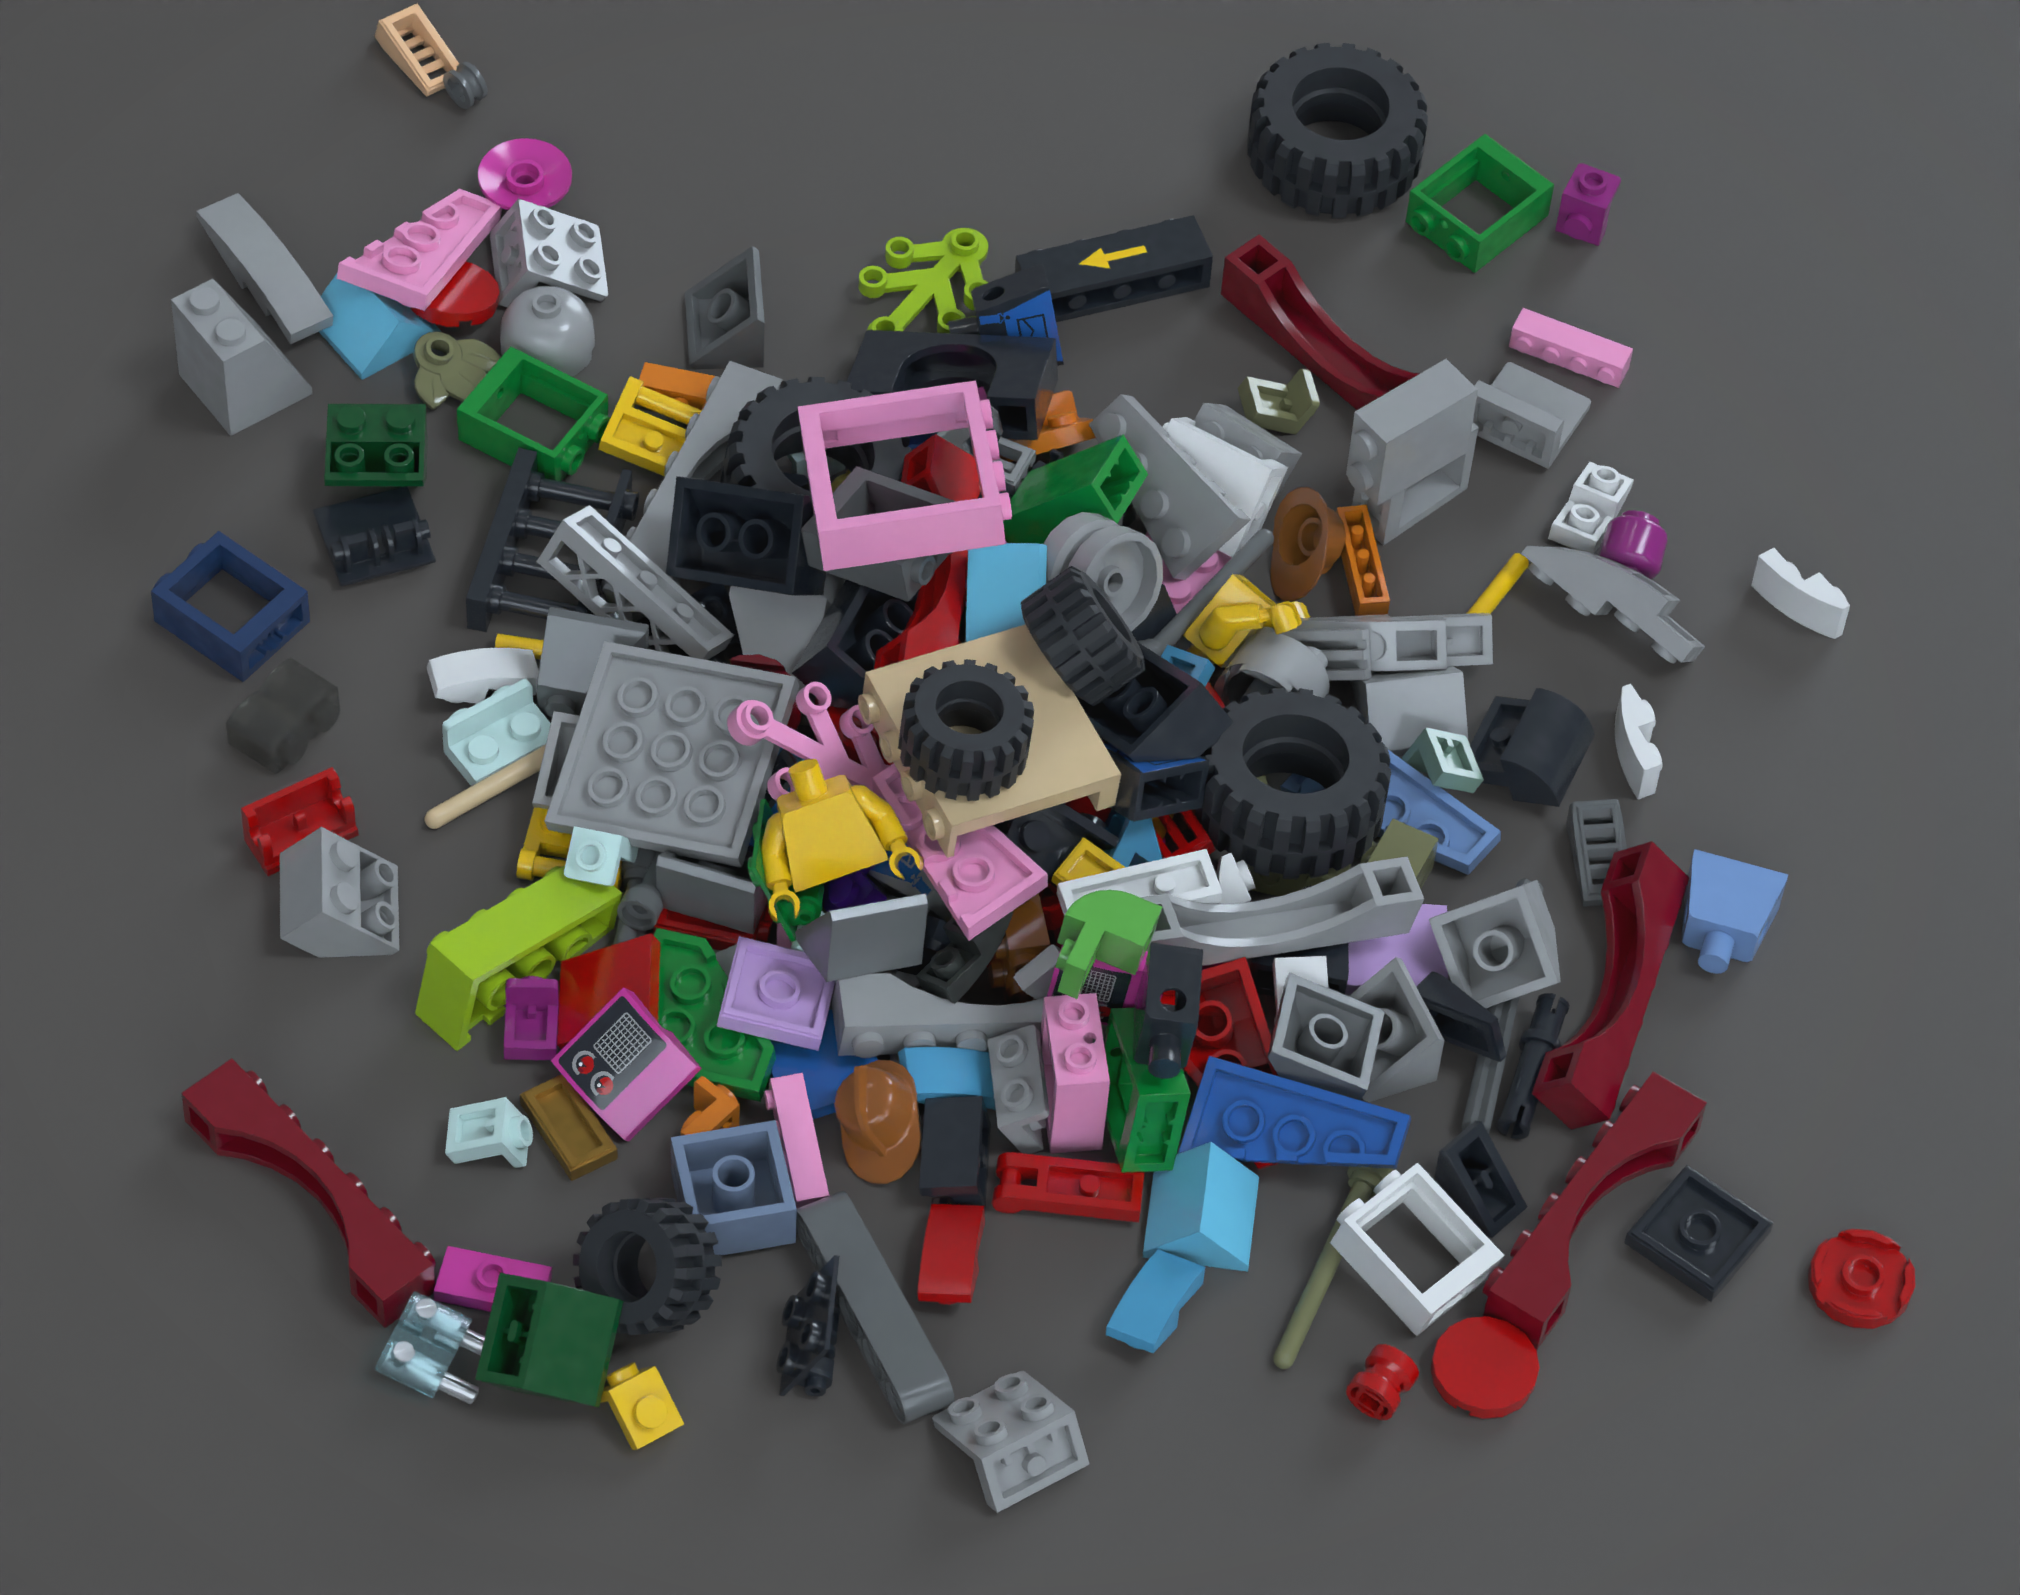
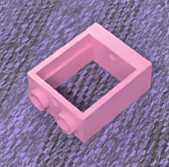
M1096 993L1079 994L1078 999L1068 995L1044 997L1040 1039L1050 1112L1046 1118L1050 1154L1102 1150L1110 1079Z

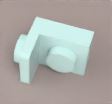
M574 826L564 875L570 879L611 887L616 882L620 860L635 863L638 847L631 846L629 839L621 835Z
M507 1097L450 1108L445 1154L454 1164L503 1155L514 1168L524 1167L527 1163L528 1146L531 1145L533 1140L530 1121L525 1115L521 1114Z

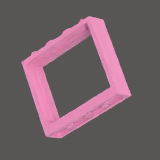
M976 381L798 406L802 443L824 571L1006 544L1003 520L1012 519L1010 498L1008 492L999 493L1006 491L1002 461L992 462L993 460H1000L996 430L986 431L987 429H993L989 399L980 400ZM969 428L982 498L837 519L825 452L826 448Z

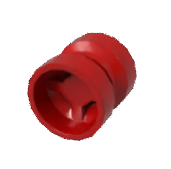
M1378 1344L1373 1347L1365 1359L1366 1369L1364 1372L1355 1374L1348 1384L1346 1394L1351 1403L1362 1413L1374 1419L1388 1420L1392 1418L1400 1406L1401 1393L1409 1391L1418 1379L1419 1370L1414 1361L1403 1351L1387 1344Z

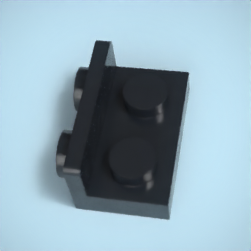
M1065 803L1004 821L1001 832L1048 874V883L1056 888L1058 886L1051 881L1053 874L1083 837L1102 851L1116 849L1119 842L1117 836L1105 829L1106 823L1091 814L1078 813L1065 805Z

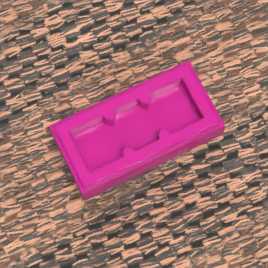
M447 1246L434 1288V1300L491 1312L500 1273L551 1282L552 1267Z

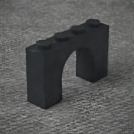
M867 330L847 382L851 383V389L861 393L865 389L873 395L976 381L977 388L983 387L988 392L987 399H989L990 405L999 413L1003 429L1000 437L1005 439L1038 440L1058 381L1056 339L1046 337Z

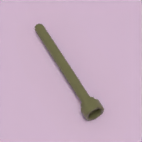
M1349 1167L1347 1175L1350 1178L1348 1184L1351 1189L1339 1215L1356 1199L1360 1198L1366 1203L1370 1197H1374L1376 1195L1373 1192L1374 1188L1394 1169ZM1337 1220L1274 1353L1273 1361L1280 1369H1288L1293 1365L1343 1257L1330 1243L1341 1226Z

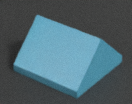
M337 274L321 295V298L333 314V325L319 331V333L361 380L413 353L416 342L422 335L429 332H441L434 323H430L417 316L409 307L391 298L337 279Z
M1006 543L1004 545L968 550L966 642L1025 625L1021 601L1046 584L1047 545L1037 543Z
M1212 1142L1177 1154L1172 1171H1154L1142 1258L1150 1259L1157 1249L1202 1266L1248 1272L1259 1176Z

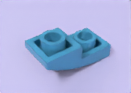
M951 1047L903 1048L898 1052L900 1065L904 1066L914 1078L917 1102L925 1104L926 1098L983 1096L986 1108L996 1110L989 1052Z
M1157 1249L1123 1295L1107 1324L1105 1335L1125 1342L1133 1348L1154 1353L1177 1328L1179 1311L1203 1285L1206 1267Z

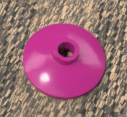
M529 138L513 139L495 146L486 153L478 168V183L485 197L505 210H509L518 199L549 208L562 200L569 191L572 183V168L565 154L550 143Z

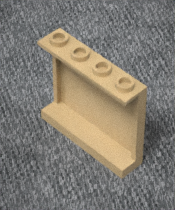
M1026 624L865 673L863 694L858 697L861 716L866 724H873L879 735L880 747L884 758L888 763L894 762L901 775V784L907 799L911 802H916L922 813L923 825L928 837L932 841H938L947 858L954 856L956 840L959 835L1088 796L1096 811L1115 806L1121 773L1074 692L1065 684L1048 662L1030 634ZM965 659L976 660L975 665L985 667L987 663L998 666V673L1004 674L1009 672L1016 677L1015 686L1023 685L1029 693L1028 701L1033 702L1034 724L1026 767L1022 775H1017L1014 785L1009 789L1001 786L1000 794L989 798L984 793L980 794L977 801H967V797L957 795L956 800L945 798L946 792L940 790L933 794L925 789L926 782L924 780L915 782L909 775L910 767H904L901 762V750L898 749L904 700L906 693L910 691V684L916 677L923 679L924 671L932 666L939 670L942 669V664L946 661L954 660L956 665L964 664ZM968 726L949 727L964 734L983 733Z

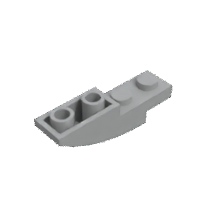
M1526 546L1521 554L1532 562L1528 569L1544 583L1551 586L1556 582L1569 594L1565 600L1575 610L1588 617L1590 613L1594 615H1608L1612 608L1616 607L1618 610L1614 613V616L1630 630L1638 632L1641 628L1655 641L1651 647L1670 663L1674 664L1677 659L1681 663L1694 662L1705 648L1702 643L1668 616L1680 600L1661 585L1636 570L1602 556L1564 547Z
M1490 613L1390 617L1388 614L1301 618L1302 624L1295 628H1369L1371 671L1447 669V666L1493 664L1492 615ZM1299 641L1306 647L1311 646L1319 650L1358 649L1357 641ZM1328 661L1326 668H1359V661Z

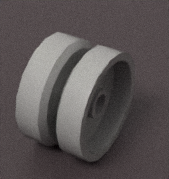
M1081 512L1065 518L1050 532L1044 542V545H1047L1046 583L1070 566H1074L1086 573L1098 585L1123 618L1130 631H1133L1147 618L1158 599L1163 581V562L1156 543L1138 531L1120 526L1102 515Z

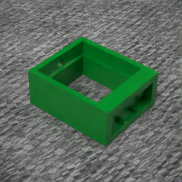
M1483 134L1410 190L1405 222L1411 225L1416 233L1427 237L1443 249L1452 260L1460 262L1473 273H1476L1549 215L1554 184L1487 134ZM1474 181H1478L1513 207L1511 211L1480 235L1442 208L1444 204Z
M511 346L457 408L458 440L511 467L518 448L537 451L538 472L544 473L547 479L561 482L568 474L573 475L577 472L583 462L585 453L594 442L600 443L610 420L608 416V394ZM521 393L577 421L554 450L497 423L499 418Z
M1111 1008L1104 1037L1110 1079L1105 1122L1121 1172L1172 1171L1191 1095L1183 1069L1173 1078L1161 1079L1149 1072L1148 1065L1138 1064L1133 1060L1134 1008Z

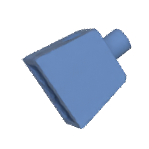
M1694 849L1688 872L1690 878L1685 890L1682 942L1688 947L1701 950L1698 964L1702 969L1710 973H1723L1728 969L1730 958L1742 962L1753 960L1779 910L1788 874Z

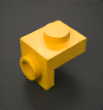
M635 1362L606 1376L609 1386L603 1389L601 1402L608 1401L632 1450H637L684 1425L656 1366L638 1370Z

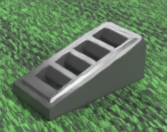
M1617 799L1576 801L1569 806L1566 827L1582 906L1603 905L1601 897L1603 884H1592L1591 879L1605 878L1610 863L1589 865V862L1611 860L1614 852L1627 849L1620 803ZM1609 840V843L1605 844H1586V842Z

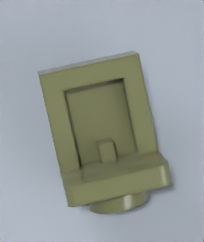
M1299 369L1287 385L1247 376L1237 388L1245 417L1261 428L1296 435L1309 418L1315 414L1320 405L1311 371L1306 369Z

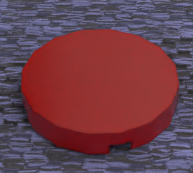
M465 262L425 311L418 308H409L426 321L445 327H459L460 321L472 320L471 326L479 325L493 317L498 307L500 296L498 282L488 271L473 263Z
M1848 1229L1839 1232L1837 1237L1831 1238L1828 1241L1826 1239L1818 1246L1808 1270L1809 1290L1817 1306L1831 1319L1852 1328L1874 1329L1891 1324L1906 1311L1915 1289V1268L1910 1258L1907 1261L1906 1257L1900 1252L1901 1247L1891 1238L1873 1230Z
M1489 1316L1466 1318L1449 1326L1437 1340L1431 1362L1433 1383L1444 1401L1455 1409L1459 1406L1464 1410L1470 1411V1416L1482 1419L1504 1417L1521 1409L1534 1391L1540 1369L1536 1348L1527 1335L1508 1321Z

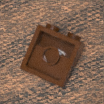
M1039 893L1012 911L1013 915L1008 929L1005 931L998 949L988 964L991 987L1000 988L1004 1005L1036 1000L1025 993L1013 977L1015 973L1051 945Z

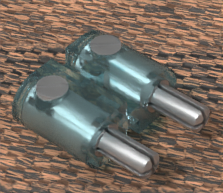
M414 1291L374 1370L431 1398L435 1397L439 1389L468 1404H472L478 1395L479 1387L447 1371L460 1346L481 1356L485 1336L469 1329L473 1321L472 1318Z

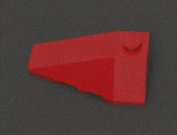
M1246 957L1202 970L1198 1027L1187 1066L1184 1067L1185 1071L1199 1088L1208 1058L1212 1056L1278 1076L1268 1059L1272 1038ZM1169 990L1164 992L1161 1003L1175 1005V991ZM1253 1162L1258 1170L1279 1164Z

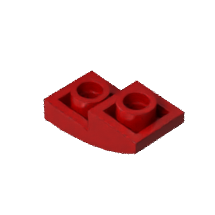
M931 1204L921 1257L917 1292L918 1301L938 1302L947 1305L972 1302L979 1273L978 1251L985 1226L984 1206Z

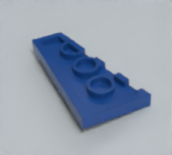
M1209 1056L1178 1154L1212 1142L1238 1162L1396 1169L1412 1118L1408 1114Z

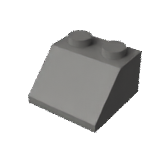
M1538 880L1429 918L1451 982L1484 1008L1561 982L1555 927Z

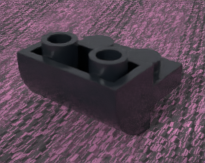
M1536 688L1530 700L1495 696L1470 747L1484 779L1482 783L1509 787L1513 801L1559 807L1595 734L1588 717L1577 705L1555 692Z

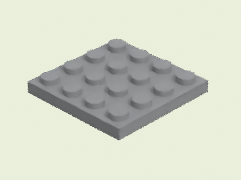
M604 641L544 820L548 830L572 835L573 828L576 826L627 837L633 847L659 852L671 851L679 856L742 868L753 834L752 827L758 818L760 800L764 799L767 783L771 777L780 747L766 739H762L752 746L738 743L729 733L727 719L730 712L744 701L756 700L765 703L771 709L774 720L787 726L800 687L795 676ZM750 714L752 721L759 725L757 719Z

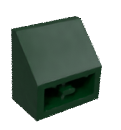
M328 404L325 486L424 487L427 479L428 452L426 404Z
M500 1273L475 1380L504 1390L599 1408L624 1301L548 1281Z

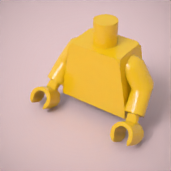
M1232 574L1183 636L1192 643L1187 652L1209 659L1213 665L1216 663L1219 667L1223 668L1227 667L1244 641L1254 635L1258 629L1263 627L1274 628L1277 635L1297 628L1302 624L1301 618H1310L1307 607L1303 603L1285 601L1276 604L1243 575Z
M816 759L800 761L789 768L788 772L795 791L781 795L776 799L778 812L768 819L761 845L766 885L770 890H773V895L769 900V915L774 921L777 922L778 920L774 906L779 900L790 901L794 906L795 918H797L800 911V901L795 894L796 892L887 861L889 858L886 851L892 852L889 860L891 871L902 880L905 879L899 871L898 862L903 856H913L920 871L923 869L922 857L914 849L905 845L908 837L895 811L888 802L865 785L852 786L846 775H838L824 780ZM793 885L795 893L788 890V887Z

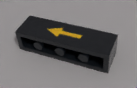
M1192 215L1016 255L1015 273L1035 265H1044L1050 287L1056 322H1061L1210 287L1213 255L1195 216Z

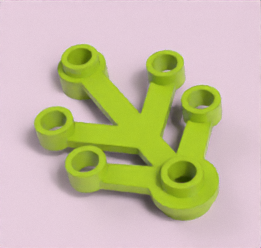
M957 228L948 232L943 240L939 242L913 245L905 237L891 238L886 243L885 260L893 268H907L913 262L940 261L933 268L888 274L878 266L863 268L859 273L858 288L860 293L868 298H878L884 293L912 290L889 317L883 316L875 319L868 326L867 330L904 331L934 298L938 314L937 333H950L949 326L946 325L948 321L966 318L965 314L956 308L950 284L952 276L957 271L961 272L965 283L963 301L965 306L973 311L971 291L978 286L989 283L983 280L980 265L988 255V241L985 236L971 228ZM902 251L905 254H895L893 252ZM875 280L878 281V283L871 284L867 281Z

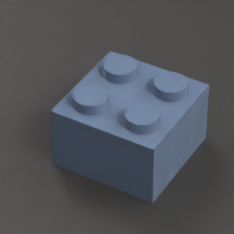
M776 1120L671 1137V1174L677 1201L686 1202L693 1206L692 1214H702L709 1222L705 1231L706 1233L715 1232L718 1244L713 1246L715 1255H727L796 1243L797 1208Z

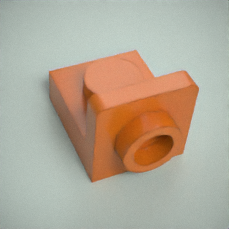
M704 1076L694 1082V1109L696 1111L684 1122L680 1135L739 1126L740 1104L734 1094L723 1085H714Z

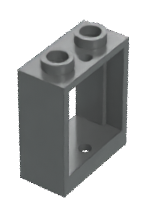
M857 466L833 492L837 519L956 502ZM813 515L802 527L801 533L808 566L824 571L815 516ZM950 553L825 572L909 602L922 585H926L931 580L934 571Z

